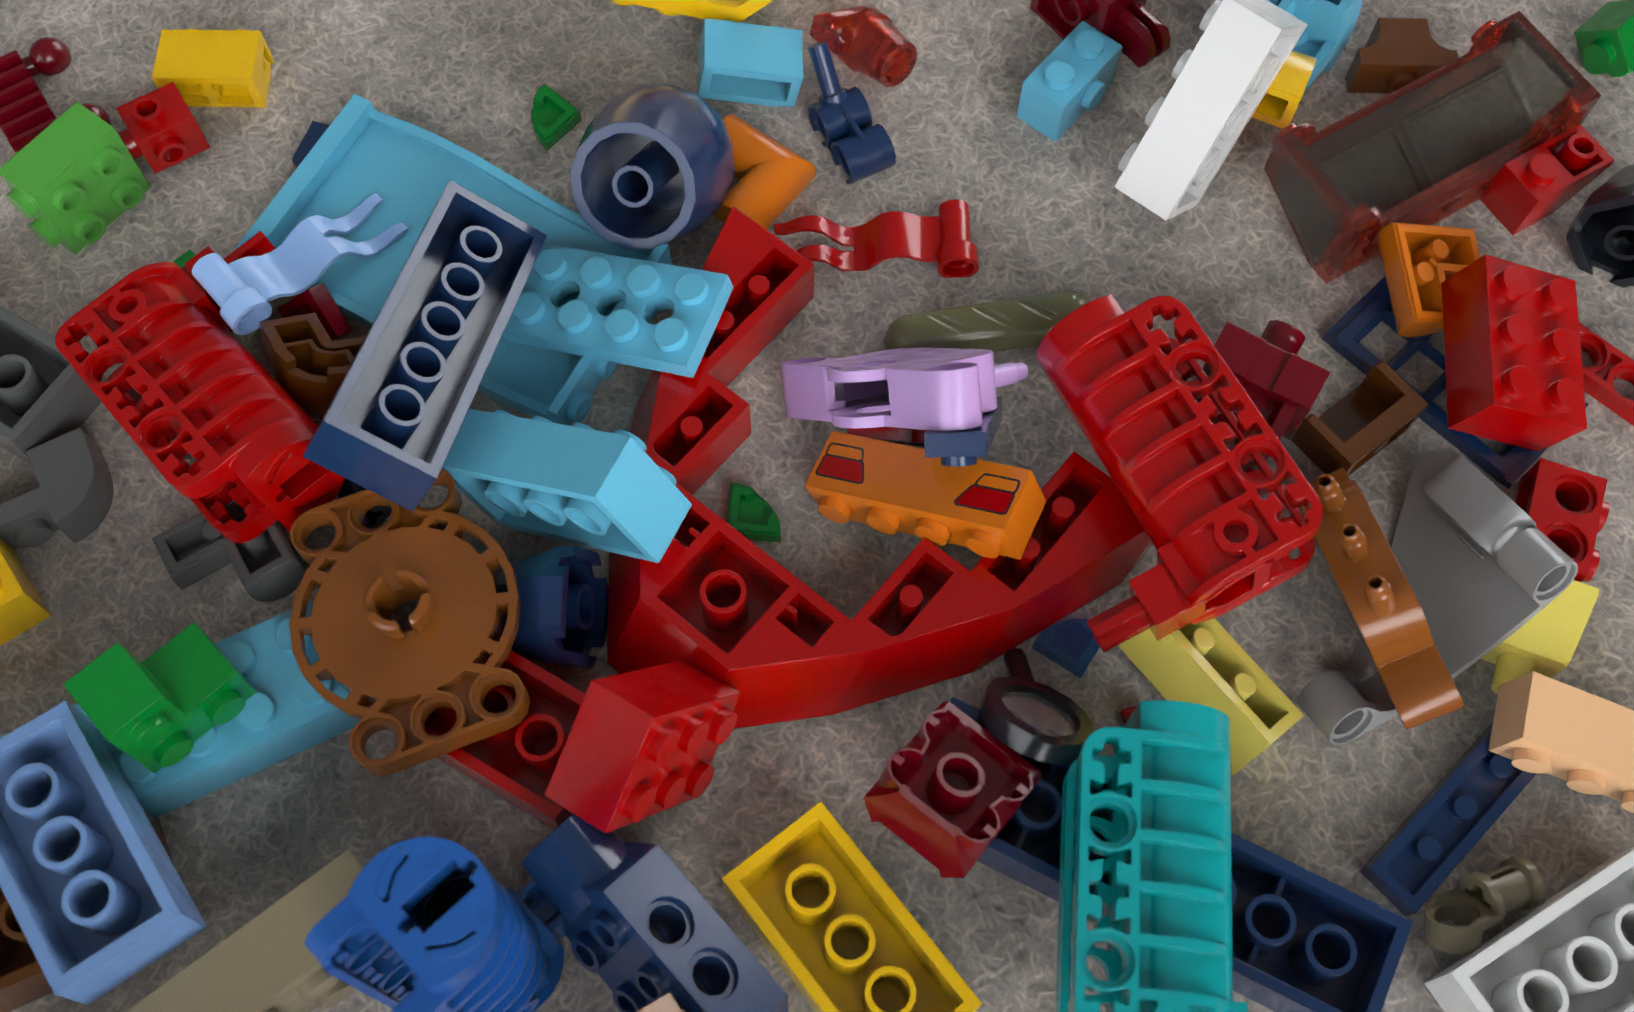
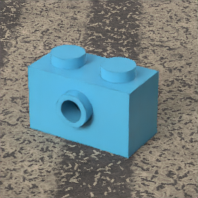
M704 19L698 47V96L703 99L772 107L795 106L803 81L802 30L739 23L730 20Z
M1082 21L1023 81L1016 117L1056 142L1086 110H1093L1100 102L1106 89L1114 80L1123 46Z

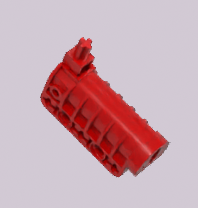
M259 231L226 256L224 260L229 264L243 257L261 256L273 251L275 247ZM207 246L187 261L182 268L174 262H158L131 272L70 317L59 328L55 337V344L59 352L167 482L181 495L189 498L223 537L230 542L243 543L259 536L277 520L290 532L294 521L302 513L332 502L338 495L345 478L302 457L318 426L231 333L233 330L220 315V306L192 275V268L200 258L207 254L215 253ZM87 335L98 346L90 354L80 343V340ZM124 363L108 377V381L101 382L102 376L111 366ZM132 388L142 397L138 403L128 394ZM188 453L196 460L191 466L183 458ZM232 500L247 515L239 523L225 507Z
M1112 294L1092 300L1077 308L1060 320L1046 334L1037 349L1036 358L1157 549V565L1128 580L1130 598L1086 621L1098 647L1100 646L1103 653L1149 628L1158 641L1190 622L1191 624H1198L1214 619L1294 577L1309 566L1315 551L1314 536L1321 525L1323 517V506L1319 496L1183 302L1171 296H1157L1124 313ZM1161 315L1166 321L1176 318L1174 320V335L1177 340L1168 338L1161 328L1151 332L1153 317ZM1196 359L1202 360L1210 366L1212 372L1209 377ZM1203 398L1200 402L1195 401V399ZM1236 409L1240 411L1237 414V418L1232 413V411ZM1253 431L1257 434L1249 437ZM1235 445L1233 450L1228 449ZM1261 453L1267 454L1275 460L1277 465L1275 473L1271 470ZM1249 467L1254 469V471L1244 473ZM1288 479L1290 484L1283 487V482ZM1270 493L1265 500L1260 497V495ZM1302 506L1308 509L1304 516L1298 509ZM1281 513H1283L1286 516V518L1279 519L1281 517ZM1298 547V558L1291 559L1287 554Z

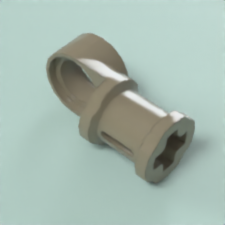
M1514 855L1501 861L1497 869L1485 874L1473 872L1462 877L1457 888L1427 901L1424 907L1425 940L1435 949L1450 954L1474 952L1481 947L1483 931L1499 925L1504 921L1505 914L1519 908L1530 910L1545 903L1547 897L1546 884L1540 876L1537 867L1526 857ZM1449 920L1455 921L1457 923H1462L1467 926L1452 927L1441 924L1440 922Z

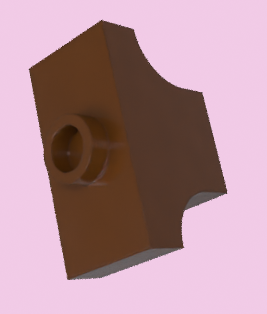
M1379 17L1365 48H1358L1345 76L1347 93L1389 94L1393 98H1405L1413 94L1444 95L1460 67L1457 50H1450L1439 45L1432 38L1428 19Z

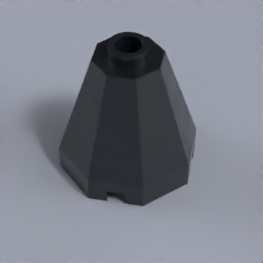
M1634 164L1622 168L1590 194L1569 225L1566 234L1567 242L1578 269L1592 275L1593 266L1614 275L1609 282L1622 288L1634 286Z

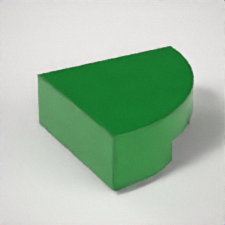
M545 83L539 88L533 99L531 121L536 139L548 151L581 121L580 111Z
M731 482L726 522L749 540L781 543L779 518L771 506L751 487Z

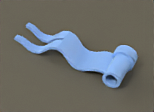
M375 193L344 217L336 219L321 215L307 217L290 232L281 245L261 256H247L227 264L219 254H207L195 263L192 268V275L220 306V315L237 335H246L259 329L261 321L269 319L272 313V306L269 304V301L303 293L313 286L330 265L340 257L347 255L362 258L376 256L389 247L397 238L408 232L409 229L401 221L367 241L352 242L338 236L325 237L330 233L346 235L356 230L373 210L383 203V200Z

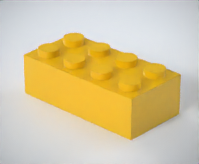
M821 801L722 877L725 894L815 1012H976L982 1005L981 1001Z

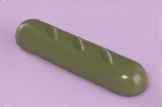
M1065 290L908 314L898 317L889 325L885 334V347L887 350L898 348L986 349L999 352L1040 345L1046 334L1060 320L1077 308L1090 302V299L1083 293Z

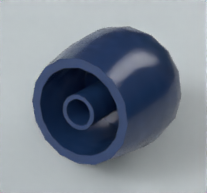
M644 84L612 98L587 126L577 148L570 171L572 198L584 222L602 239L625 249L655 248L697 231L723 205L735 174L733 142L722 118L700 96L675 85Z

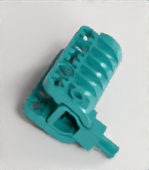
M1168 700L1140 701L1123 728L1105 727L1091 733L1082 745L1078 759L1074 761L1065 774L1062 785L1055 1012H1068V1002L1070 1003V1012H1100V1006L1102 1005L1105 1006V1012H1247V1002L1233 1001L1230 719L1225 713L1209 706L1189 702ZM1105 744L1114 745L1116 756L1096 755L1101 752ZM1104 783L1108 784L1109 789L1102 790L1097 794L1090 793V786L1101 789ZM1095 810L1096 815L1108 813L1109 821L1090 815ZM1092 830L1097 831L1102 836H1104L1107 842L1101 841L1099 838H1097L1092 832ZM1088 851L1107 858L1105 860L1089 861ZM1103 875L1108 876V885L1099 882ZM1095 885L1094 894H1090L1089 886ZM1102 908H1105L1106 916L1102 917ZM1087 919L1095 922L1093 930H1087ZM1070 936L1072 937V948L1070 947ZM1101 942L1107 943V951L1100 947L1093 946V944ZM1086 958L1093 959L1102 966L1105 971L1106 981L1099 980L1091 974L1087 967ZM1085 989L1097 994L1087 995L1085 994Z

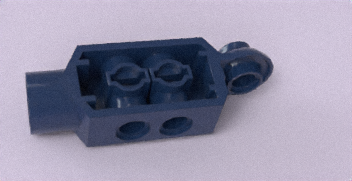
M573 814L541 841L521 862L520 865L561 912L563 931L571 941V949L574 956L583 967L591 972H597L613 991L614 1002L621 1012H637L669 992L679 1008L686 1012H788V995L658 844L623 842L614 831L605 834Z

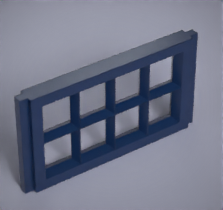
M1386 277L1382 278L1322 337L1330 347L1365 375L1368 374L1372 366L1378 363L1380 359L1359 342L1381 321L1398 334L1395 318L1390 313L1393 309ZM1433 334L1419 337L1401 336L1408 343L1387 364L1396 372L1419 350L1445 371V356L1426 342ZM1445 372L1423 393L1402 378L1429 404L1419 418L1507 489L1546 450L1537 452L1507 444L1497 454L1475 435L1448 429L1447 413L1432 402L1446 388Z

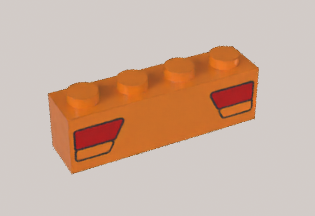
M836 431L831 432L804 485L817 503L818 511L833 522L846 524L850 520L867 524L876 531L887 535H894L898 531L918 536L920 539L926 537L936 546H945L946 543L968 547L974 553L986 558H996L998 555L1021 560L1046 503L1032 470L977 459L976 464L970 466L941 465V457L925 458V449Z

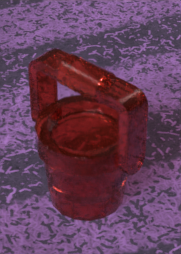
M857 6L817 14L813 17L810 29L811 37L818 42L827 41L829 50L837 55L839 60L854 72H861L886 87H894L902 83L913 70L917 60L916 47L893 25L892 20L877 8Z

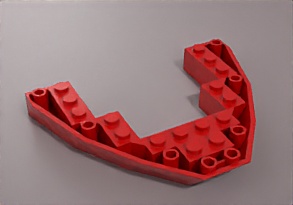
M733 206L702 270L728 274L734 288L694 378L652 370L635 406L630 433L645 443L647 447L645 452L657 466L667 470L676 478L677 484L675 486L689 500L692 506L659 563L609 552L607 663L619 674L680 660L690 663L741 693L733 711L737 714L734 729L830 716L977 671L1005 654L1008 650L1015 648L1120 585L1153 543L1112 478L1074 451L1041 489L1046 503L1021 560L998 555L996 558L982 557L976 566L969 571L924 537L854 618L850 620L696 499L693 494L751 435L750 404L727 386L814 298V263Z

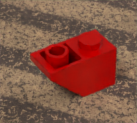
M1579 124L1505 163L1480 200L1513 236L1554 213L1610 167L1615 160Z

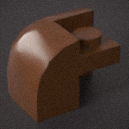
M316 313L261 321L262 351L271 374L310 418L321 422L366 336L332 342Z

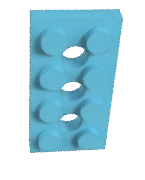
M544 243L502 337L505 341L580 356L584 355L590 358L694 378L734 287L728 274ZM571 293H579L576 300L558 307L563 297ZM619 300L626 301L622 309L612 312L609 316L604 315L605 310L611 304ZM674 310L670 318L664 319L656 325L650 324L652 318L660 311Z

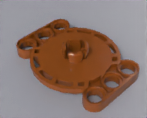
M443 469L440 470L432 486H443L448 489V494L444 502L437 507L423 508L417 505L412 512L365 489L302 513L294 521L290 530V539L293 546L304 561L310 564L293 599L289 623L292 652L304 678L327 703L351 717L360 719L351 731L349 750L360 766L373 775L385 776L394 774L511 729L521 723L527 715L530 706L529 693L519 676L509 669L500 668L507 659L519 630L521 598L516 574L502 547L482 527L458 515L462 505L461 493L451 475ZM381 505L392 509L389 521L380 528L370 529L363 526L364 515L370 509ZM321 526L335 528L334 539L329 545L316 550L307 547V538L314 529ZM463 532L480 540L488 549L479 554L468 542L462 539ZM499 563L505 573L508 592L500 593V589L493 577ZM315 586H317L319 589L314 598L312 615L305 617L307 603ZM417 600L419 601L417 608L408 616L413 630L404 632L396 620H389L390 615L402 603ZM507 614V623L498 642L502 630L503 616ZM304 635L312 637L313 645L320 658L313 664H310L306 655ZM336 679L345 691L349 693L346 700L329 691L321 681ZM506 685L516 690L515 701L508 710L495 714L484 709L483 702L485 696L492 688ZM443 707L452 708L456 711V723L448 733L441 736H431L425 732V722L431 712ZM381 730H390L396 733V746L388 756L381 759H371L366 756V743L374 733Z

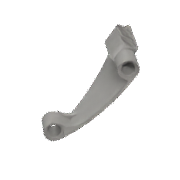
M1449 447L1415 454L1391 549L1422 608L1434 644L1453 679L1492 651L1559 596L1576 577L1578 565L1536 527V522L1465 457L1460 453L1457 454ZM1361 638L1348 670L1342 671L1335 668L1332 671L1316 676L1302 689L1297 702L1334 745H1342L1353 741L1398 715Z

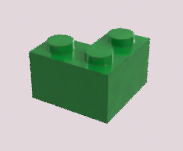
M195 622L186 627L143 662L117 642L63 683V686L104 737L153 773H157L163 767L172 766L184 759L193 749L195 741L215 725L225 724L235 718L244 708L246 700L256 693V690L216 643Z

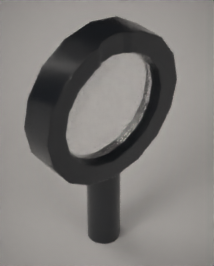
M1019 648L1008 650L1004 655V663L1009 676L996 678L989 683L979 703V717L985 728L1001 743L1021 755L1044 763L1058 765L1074 763L1079 757L1082 745L1089 735L1094 732L1092 721L1086 712L1072 699L1050 686L1035 681L1023 650Z

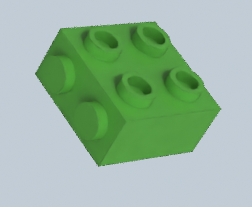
M76 102L60 117L56 118L45 130L0 167V176L11 189L5 195L6 198L24 216L29 219L33 218L34 221L29 224V228L49 247L54 248L60 243L75 255L87 244L97 242L104 235L106 227L125 210L136 207L141 202L144 193L151 188L115 128L79 102Z

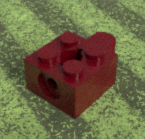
M1031 0L1030 9L1063 40L1084 21L1122 45V52L1137 67L1147 65L1154 58L1165 53L1170 47L1169 29L1145 7L1147 0Z

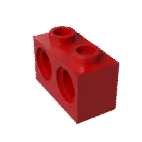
M1540 458L1520 479L1515 503L1536 522V527L1577 563L1578 572L1574 580L1581 583L1583 581L1588 582L1594 576L1600 561V551L1594 549L1597 533L1603 528L1609 514L1610 505L1608 502L1603 501L1608 479ZM1559 502L1563 503L1567 509L1563 508Z

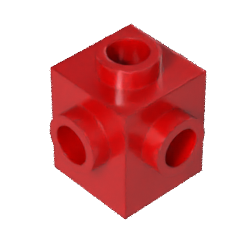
M174 82L139 96L116 108L126 125V128L118 131L125 146L134 160L144 156L154 174L171 166L178 165L184 160L210 148Z

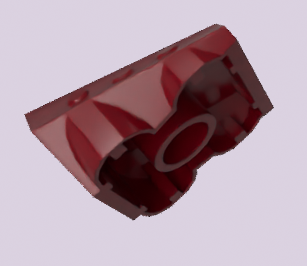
M945 701L923 721L919 731L906 747L898 749L892 755L880 778L863 799L871 822L883 824L939 869L941 878H964L1039 782L1041 773L1036 767L1011 748L1001 743L994 735L955 705Z

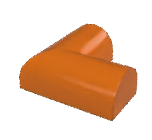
M729 114L722 120L733 142L734 176L739 181L727 193L723 205L714 214L717 219L725 223L734 206L767 230L816 176V169L811 162L740 117Z
M1392 222L1378 234V244L1397 332L1403 337H1419L1443 330L1441 283L1480 258L1474 229Z

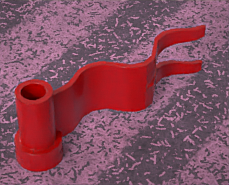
M953 199L943 202L938 208L939 216H918L903 211H891L879 214L865 224L856 227L841 226L823 216L816 215L801 216L785 223L774 224V235H789L797 232L812 231L827 236L841 246L854 247V251H841L824 244H818L796 250L811 262H823L841 271H867L883 260L896 257L909 258L926 263L937 262L938 273L943 278L971 277L979 270L978 250L971 240L969 205L963 200Z

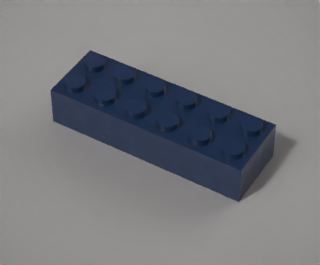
M449 180L302 457L413 512L440 473L547 235Z

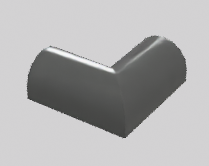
M234 500L225 505L238 523L246 518L247 515ZM200 512L152 538L171 579L182 590L232 563L247 593L256 601L270 602L284 598L295 591L305 574L278 521L251 541L234 543L223 537Z

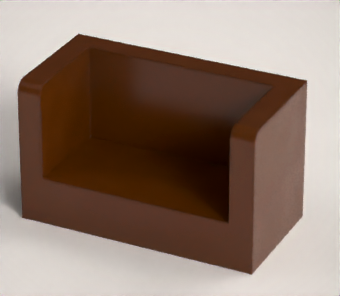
M1380 360L1372 366L1357 388L1321 416L1317 417L1312 413L1306 417L1291 441L1324 474L1343 467L1349 477L1411 428L1429 404L1387 363Z

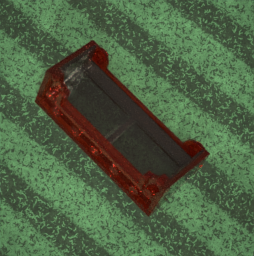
M1520 11L1500 21L1492 19L1483 24L1473 34L1471 38L1473 45L1465 55L1330 126L1316 132V128L1312 123H1305L1300 126L1297 123H1293L1281 130L1273 139V149L1264 170L1308 263L1326 284L1380 255L1378 234L1390 223L1434 225L1478 201L1505 163L1583 123L1602 95Z

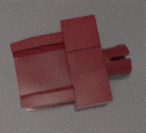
M1271 320L1268 322L1261 337L1227 321L1214 347L1278 439L1281 440L1284 437L1290 440L1313 406L1331 371L1297 355L1305 341V336L1300 330L1288 323ZM1205 362L1203 370L1209 377L1212 370ZM1238 409L1232 411L1237 418V414L1240 412ZM1253 431L1249 437L1257 434ZM1235 445L1228 449L1233 450ZM1261 453V455L1263 456V458H1264L1265 461L1267 462V460H1268V458H1269L1270 456L1267 455V454ZM1249 467L1244 473L1254 471V469Z

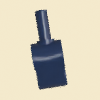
M827 41L810 45L808 51L822 95L818 97L819 101L808 106L810 124L814 132L819 130L825 139L822 145L830 151L834 164L836 166L841 165L849 177L846 183L848 185L894 166L896 155L887 131L879 123L872 126L870 108L864 95L857 87L850 89L841 88Z

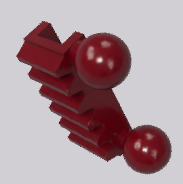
M42 37L37 39L31 45L29 55L21 58L16 50L0 57V128L15 153L24 148L57 118L33 78L37 74L47 76L59 74L70 65L71 54L68 47L56 38ZM92 103L82 104L111 125L110 117L103 108Z

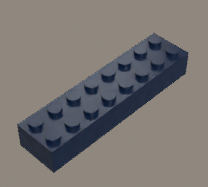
M952 696L950 702L985 728L979 717V709ZM1016 752L1040 771L1041 779L977 861L1059 902L1062 785L1065 774L1073 763L1066 765L1044 763ZM1104 783L1101 789L1090 786V793L1097 794L1102 790L1109 789L1108 784ZM1095 810L1090 815L1109 821L1108 813L1096 815ZM1092 830V832L1097 838H1099L1101 841L1107 842L1104 836H1102L1097 831ZM1231 833L1233 991L1275 1012H1381L1413 921ZM1088 851L1089 861L1105 860L1107 858ZM1103 875L1099 882L1108 885V876ZM1095 885L1089 886L1090 894H1094ZM1102 908V917L1106 916L1105 908Z

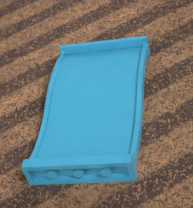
M356 94L350 98L234 249L236 250L259 231L277 248L284 242L290 232L307 217L321 215L332 219L344 217L356 209L368 197L377 193L383 200V203L375 208L356 230L346 235L330 233L325 237L338 236L352 242L367 241L401 221L408 227L409 231L397 238L389 247L376 256L369 258L354 255L340 257L309 288L311 289L324 283L341 313L370 329L429 215L449 180L546 234L547 237L544 241L546 244L672 265L668 244L665 243L652 249H625L602 239L584 222L580 214L558 204L500 168L447 139L414 124L375 110L371 101ZM579 293L566 295L561 299L558 307L576 300ZM619 300L611 304L605 310L604 315L609 316L612 312L622 309L626 301ZM501 336L477 391L529 416H541L553 423L571 426L573 422L580 423L586 417L592 405V393L602 379L608 380L612 377L619 363L505 341Z

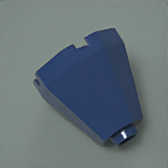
M557 546L511 564L517 577L521 598L519 630L511 649L551 664L570 668H593L598 657L588 654L592 647H603L608 628V584L606 578H595L592 566H602L599 554L581 546ZM503 569L495 570L493 577L500 589V593L508 592ZM507 614L503 616L502 630L498 642L507 623Z

